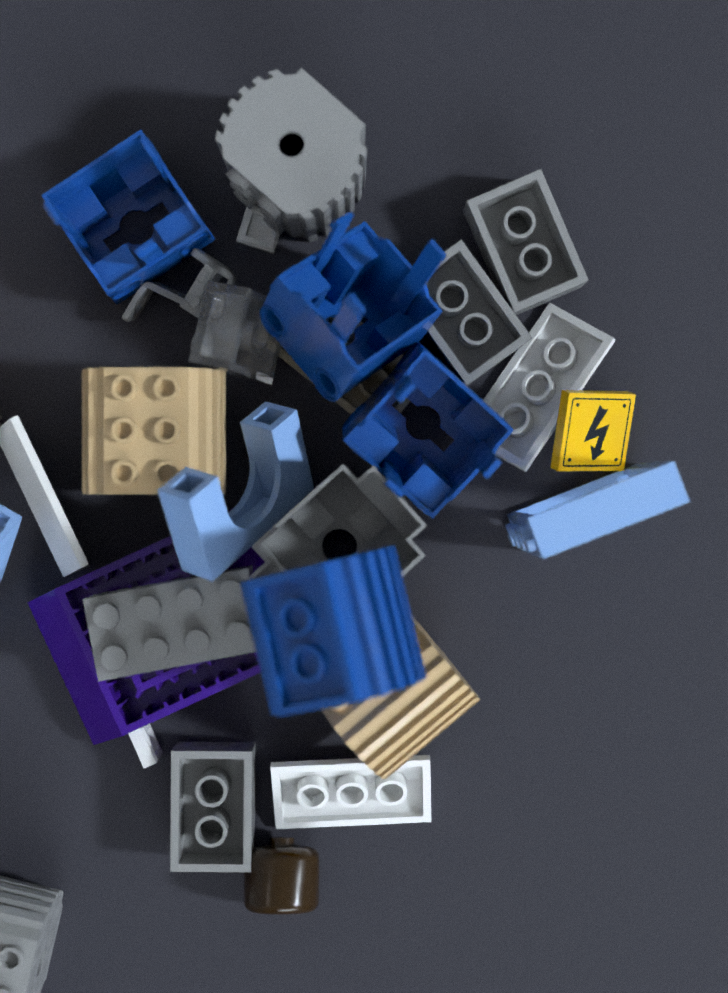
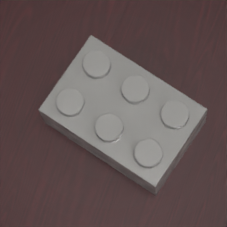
M541 169L466 201L463 213L492 281L516 315L577 290L589 281Z
M460 240L445 251L446 259L441 262L427 282L429 296L443 312L425 334V337L447 368L468 386L532 339V336L469 249Z
M177 741L171 750L170 872H251L252 849L255 847L256 742Z

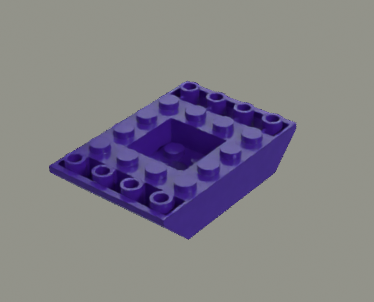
M171 536L27 602L93 745L124 736L261 673L257 653L253 652L98 681L83 598L93 594L195 576L181 570ZM251 546L227 569L252 565L254 573L265 561Z

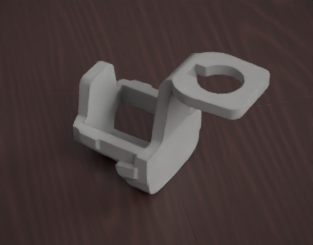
M194 248L191 255L205 266L198 274L187 295L157 281L146 282L132 298L122 319L126 322L135 321L154 291L179 303L180 307L200 320L212 322L217 317L223 303L232 290L236 281V275L230 268L203 250ZM223 276L228 279V282L216 299L214 297V290Z

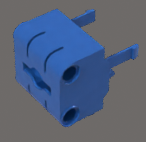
M142 130L128 137L41 195L45 200L43 207L54 224H60L87 267L116 305L136 293L145 282H153L183 262L181 260L183 257L187 259L192 256L191 252L194 248L202 249L215 240ZM160 203L164 204L170 214L153 225L154 232L147 242L140 245L126 243L113 252L110 251L104 240L120 230L121 221L128 213L132 211L147 213Z
M348 212L330 223L329 226L332 230L319 251L286 269L271 284L270 292L259 312L260 320L266 331L280 343L314 383L318 392L328 401L335 402L421 341L443 312L429 296L427 282L447 256L433 239L428 242L412 266L389 239L378 237L365 221L346 231L354 217L352 212ZM362 316H364L367 322L354 330ZM330 317H335L331 325L326 320ZM354 330L355 337L353 342L345 347V342Z
M417 342L407 351L389 376L365 402L355 409L341 427L344 443L355 454L370 463L385 476L386 480L383 484L398 498L405 495L418 509L431 518H434L448 502L453 500L479 471L486 479L496 471L502 462L495 453L514 431L501 415L420 342ZM405 398H408L417 407L422 405L430 406L439 414L440 428L453 438L454 441L443 451L430 439L421 440L414 438L407 431L406 417L395 409L392 404L396 400L402 402Z

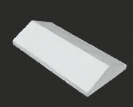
M551 303L547 305L530 330L529 334L532 336V339L516 351L484 398V401L514 429L500 445L495 455L524 472H527L556 429L561 390H582L615 342V339Z
M18 415L10 418L0 427V446L63 577L90 567Z
M430 755L413 756L387 779H382L376 775L359 758L271 762L276 829L431 822Z

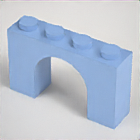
M265 401L240 422L249 457L250 471L244 494L229 513L226 509L218 476L185 467L157 490L182 571L213 582L314 489L297 409Z

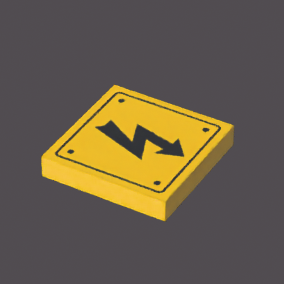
M561 390L550 468L556 471H624L636 394L629 391Z

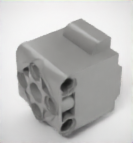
M342 464L252 545V548L261 556L265 563L250 577L255 579L329 561L330 559L323 551L322 543L327 533L336 529L347 530L354 536L357 543L355 554L395 545L403 577L426 556L412 539L427 525L402 497L398 498L383 484L386 479L374 466L357 480L346 466Z

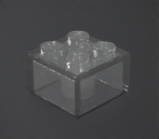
M208 281L205 294L201 300V311L195 335L191 340V352L188 361L213 370L225 371L226 375L234 378L272 385L281 345L266 331L260 320L259 312L267 296L249 287Z

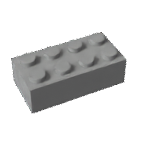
M252 565L227 569L213 582L198 576H189L93 594L83 598L98 681L256 652L240 582L252 579L250 577L253 574Z

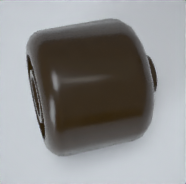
M273 837L270 838V845L253 847L251 872H244L243 902L245 908L253 913L273 915L303 914L314 911L319 904L318 852L309 846L294 845V838Z

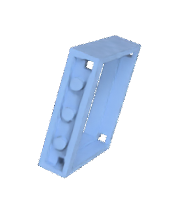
M675 461L640 463L624 468V471L611 473L507 514L510 523L506 524L505 528L513 547L516 546L523 552L545 559L686 504L690 500Z

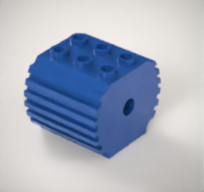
M395 545L240 582L271 715L280 717L354 704L373 697L387 695L393 691L402 690L426 678Z

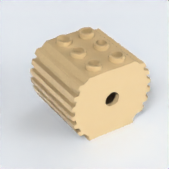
M101 367L82 369V494H158L157 490L185 467L218 476L222 494H226L225 371L191 367Z
M413 615V623L426 678L412 686L405 687L399 691H393L387 695L373 697L354 704L321 709L345 744L355 752L361 761H364L370 770H373L382 779H387L480 701L476 692Z

